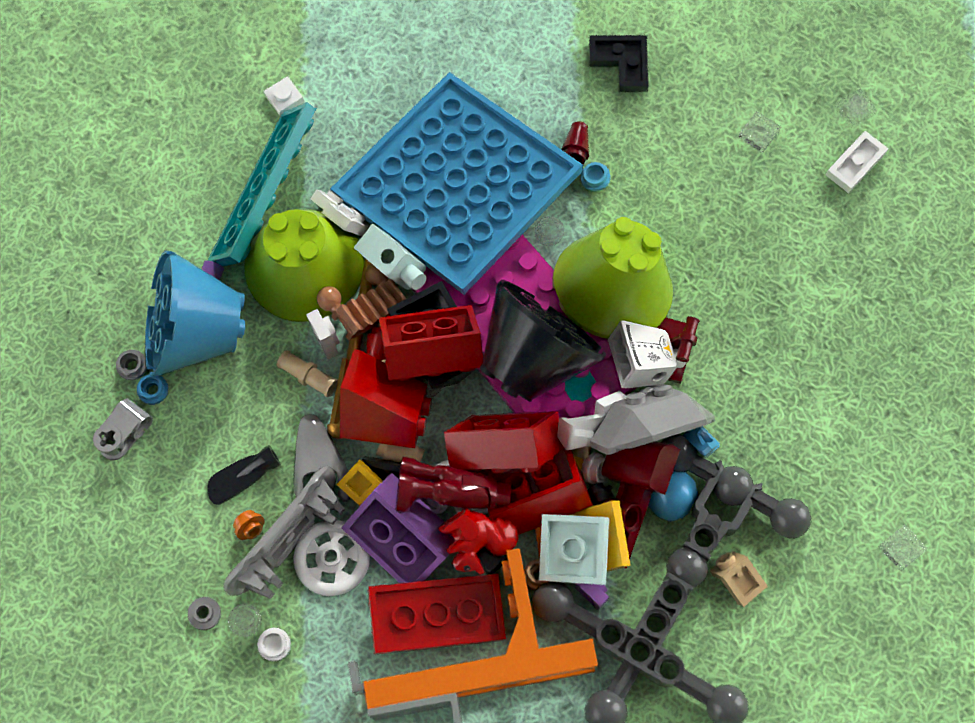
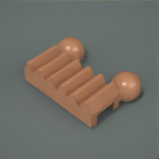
M372 263L367 266L365 277L371 285L378 286L376 289H370L365 295L363 293L360 294L357 299H351L346 305L341 304V294L334 287H324L317 294L318 305L325 311H331V317L334 321L340 320L348 332L346 335L348 341L372 329V327L378 326L380 324V317L390 316L387 311L388 308L406 299L394 281L388 279Z

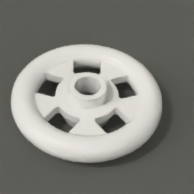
M336 520L333 525L326 521L318 522L307 529L296 544L293 559L295 572L302 584L316 594L323 596L345 594L354 589L364 579L368 571L370 555L341 528L346 523L345 521ZM328 533L331 541L319 547L315 539L322 534ZM344 536H347L354 543L348 551L339 543ZM329 552L337 553V559L334 562L326 561V555ZM316 554L315 559L318 566L308 568L306 555ZM348 559L357 562L351 575L342 571ZM322 572L336 574L334 583L322 582Z

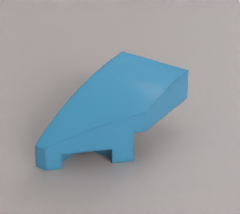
M703 426L689 430L684 434V437L705 458L711 456L720 447V443Z

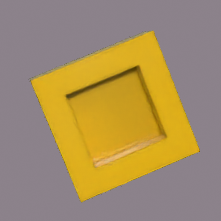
M359 459L336 485L360 506L383 480Z

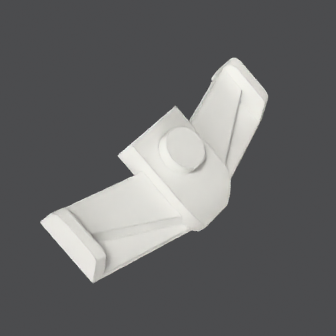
M658 385L647 386L638 393L651 392L653 387ZM618 391L596 400L594 415L570 419L560 418L557 436L564 448L572 450L591 446L590 440L613 403L626 399V395Z

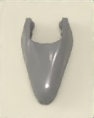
M314 414L303 416L298 427L293 479L296 497L305 487L303 483L304 478L309 474L315 473L321 467L330 466L337 474L338 482L348 472L327 429ZM340 488L338 497L343 502L349 501L350 497Z

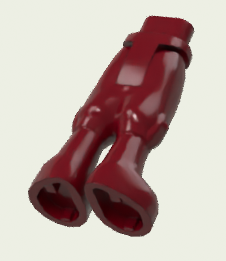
M402 457L396 512H408L417 499H432L441 505L465 509L486 508L488 504L489 508L494 509L495 504L507 506L510 504L511 483L498 482L495 476H487L478 472L445 465L432 466L409 457Z

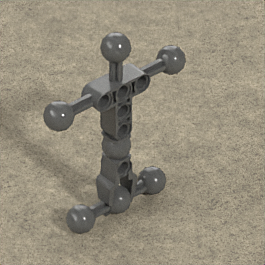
M676 434L661 441L681 449L673 471H689L707 483L692 507V515L695 521L687 540L680 549L674 551L669 556L666 564L667 574L663 579L664 582L659 586L635 630L615 619L602 620L575 604L570 589L560 582L548 581L541 584L535 590L532 597L533 609L542 620L550 623L562 620L569 622L594 637L595 643L601 651L622 663L607 690H600L592 694L587 700L585 718L588 723H625L627 706L624 700L639 673L662 687L675 686L706 705L707 713L714 723H742L747 718L749 705L745 694L738 687L730 684L718 687L712 686L687 671L683 661L661 645L682 610L688 595L693 588L701 585L706 579L708 572L707 562L711 558L710 554L724 535L731 536L738 530L750 507L770 517L773 529L780 536L788 539L803 536L811 525V513L801 500L787 498L779 501L762 491V483H753L751 475L744 468L737 466H727L724 468L721 460L713 464L697 455V449L684 435ZM712 490H714L716 497L723 504L730 506L741 505L732 522H722L718 515L708 514L704 504ZM698 533L707 535L711 545L709 547H700L695 541V535ZM669 588L676 590L679 594V602L676 604L666 602L663 597V591ZM655 616L660 618L664 624L663 631L655 633L649 630L647 626V619L649 617ZM605 628L615 629L619 635V641L615 644L604 642L601 637V631ZM634 645L643 646L648 653L647 660L643 662L635 661L630 654L631 647ZM669 662L675 666L677 674L674 679L668 680L661 675L660 665L662 663Z

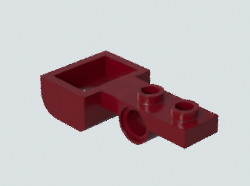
M654 441L606 455L601 474L619 483L620 487L616 498H608L605 502H620L629 560L652 493L666 494L681 450L674 445Z

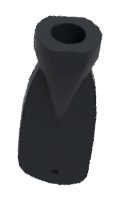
M268 445L258 454L238 460L211 476L208 481V496L213 504L220 505L254 484L267 470L280 466L281 463L272 447Z

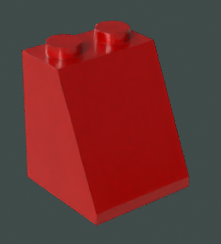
M354 349L340 387V438L415 448L418 436L424 437L427 418L424 416L429 417L431 412L432 398L427 397V384L414 377L406 381L388 380L386 363L361 350Z

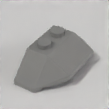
M658 385L653 387L651 392L631 393L626 396V399L614 402L590 440L592 448L610 455L623 449L634 448L715 422V415L686 393L673 389L671 385Z

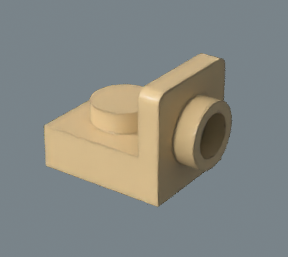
M734 551L720 556L716 561V565L710 569L713 577L722 581L737 604L745 607L768 587L748 557Z

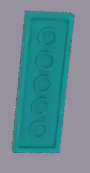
M306 102L281 114L208 261L215 262L224 267L243 262L251 250L249 243L252 237L261 230L264 223L262 217L265 211L274 204L277 197L274 193L278 185L282 184L289 174L287 167L291 159H294L300 152L302 147L300 141L303 135L307 134L314 124L312 117L317 108Z

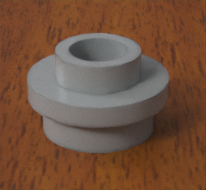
M137 350L124 351L116 361L118 374L126 380H136L142 377L147 370L145 356ZM136 361L137 367L133 370H128V364Z
M200 597L194 600L188 609L189 622L199 630L213 628L221 617L219 604L209 597ZM207 607L209 609L208 616L200 619L198 615L200 609Z

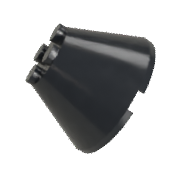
M500 280L496 286L483 363L479 369L492 379L498 378L502 381L501 388L507 394L514 398L520 395L525 400L531 402L533 399L596 365L605 358V352L602 354L598 353L602 347L563 314L551 306L547 310L543 309L534 300L535 295L509 281Z

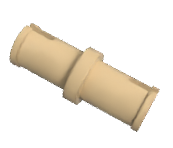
M288 350L280 355L277 367L298 378V383L303 386L308 384L326 397H330L335 392L338 380L317 369L315 363H307Z

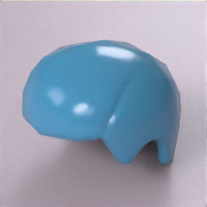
M673 471L666 494L653 492L648 505L649 508L660 519L669 522L684 518L690 513L694 502L698 499V490L694 479L686 472Z

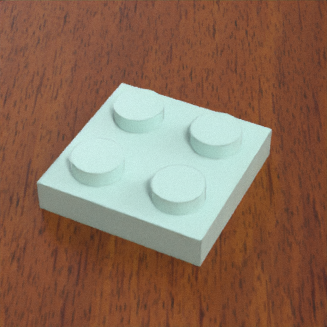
M542 514L539 581L606 585L609 518Z

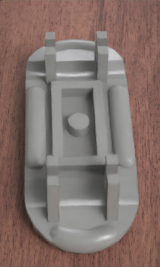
M324 466L315 472L299 495L246 557L229 573L223 587L228 595L238 596L251 590L271 599L274 593L263 581L265 580L269 584H273L278 589L283 585V582L272 569L279 567L289 556L301 536L315 524L314 519L318 517L333 525L337 519L330 514V511L336 510L339 514L345 511L333 493V487L336 482L333 468Z

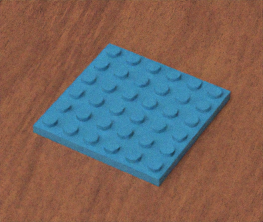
M449 72L345 173L330 190L343 200L342 203L350 209L353 207L365 217L367 222L371 225H376L424 263L426 267L465 295L583 172V164Z

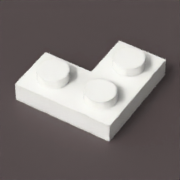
M316 189L310 198L323 209L322 214L344 231L363 236L370 226L364 222L365 217L353 207L350 209L343 204V200L331 190L326 193Z

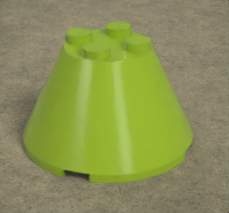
M293 209L276 213L270 217L268 223L254 236L249 245L251 250L244 264L248 288L252 296L262 307L281 319L308 322L306 314L318 309L322 318L332 315L331 311H325L318 305V292L327 286L334 287L341 294V304H345L354 296L360 286L364 256L353 248L359 239L356 234L344 231L322 214L320 210Z
M620 217L615 222L571 243L559 256L552 279L553 289L556 290L560 301L559 306L565 315L583 330L606 339L610 337L620 321L657 328L666 318L673 299V286L661 248V237L641 223L632 221L627 217Z

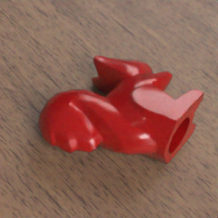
M467 508L458 511L438 527L440 532L451 534L454 538V542L447 547L446 552L450 554L459 552L454 557L452 565L456 570L462 572L475 571L479 574H484V569L476 554L484 546L492 554L503 556L507 555L508 550H513L518 542V530L508 519L503 520L498 517L492 522L485 514L470 511Z

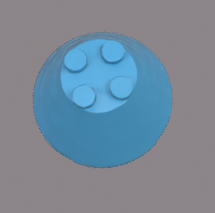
M165 250L158 260L151 289H156L154 306L148 305L145 359L147 369H153L154 371L150 372L151 376H160L230 352H235L237 338H243L245 332V320L240 319V312L243 310L245 302L244 293L235 291L175 252Z

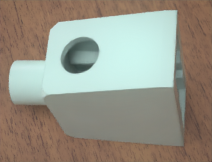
M374 224L369 227L353 247L384 275L406 290L411 288L414 290L420 289L426 282V275L423 273L426 270V265ZM391 250L392 253L385 259L382 256L383 252Z

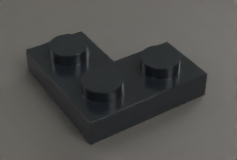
M589 35V67H618L619 92H648L647 35Z

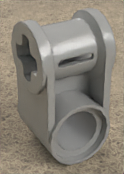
M123 399L94 433V446L106 459L118 460L145 433L144 428L147 430L151 426L153 417L131 400ZM108 440L116 441L112 446L106 444Z

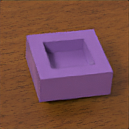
M576 583L575 589L598 611L608 601L609 596L605 594L608 589L605 585Z

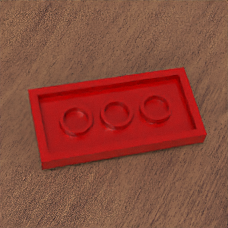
M498 574L368 586L367 588L374 655L506 640Z

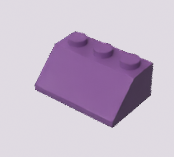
M391 473L371 492L341 528L399 583L425 581L450 554L446 552V549L454 542V538L451 534L439 531L438 527L444 521L420 499L414 501L408 512H396L399 479Z

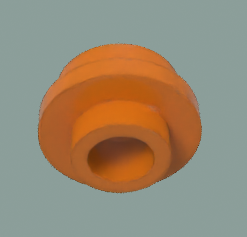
M253 510L241 513L233 523L237 538L240 540H250L257 537L263 529L265 522L263 516L260 513H255Z

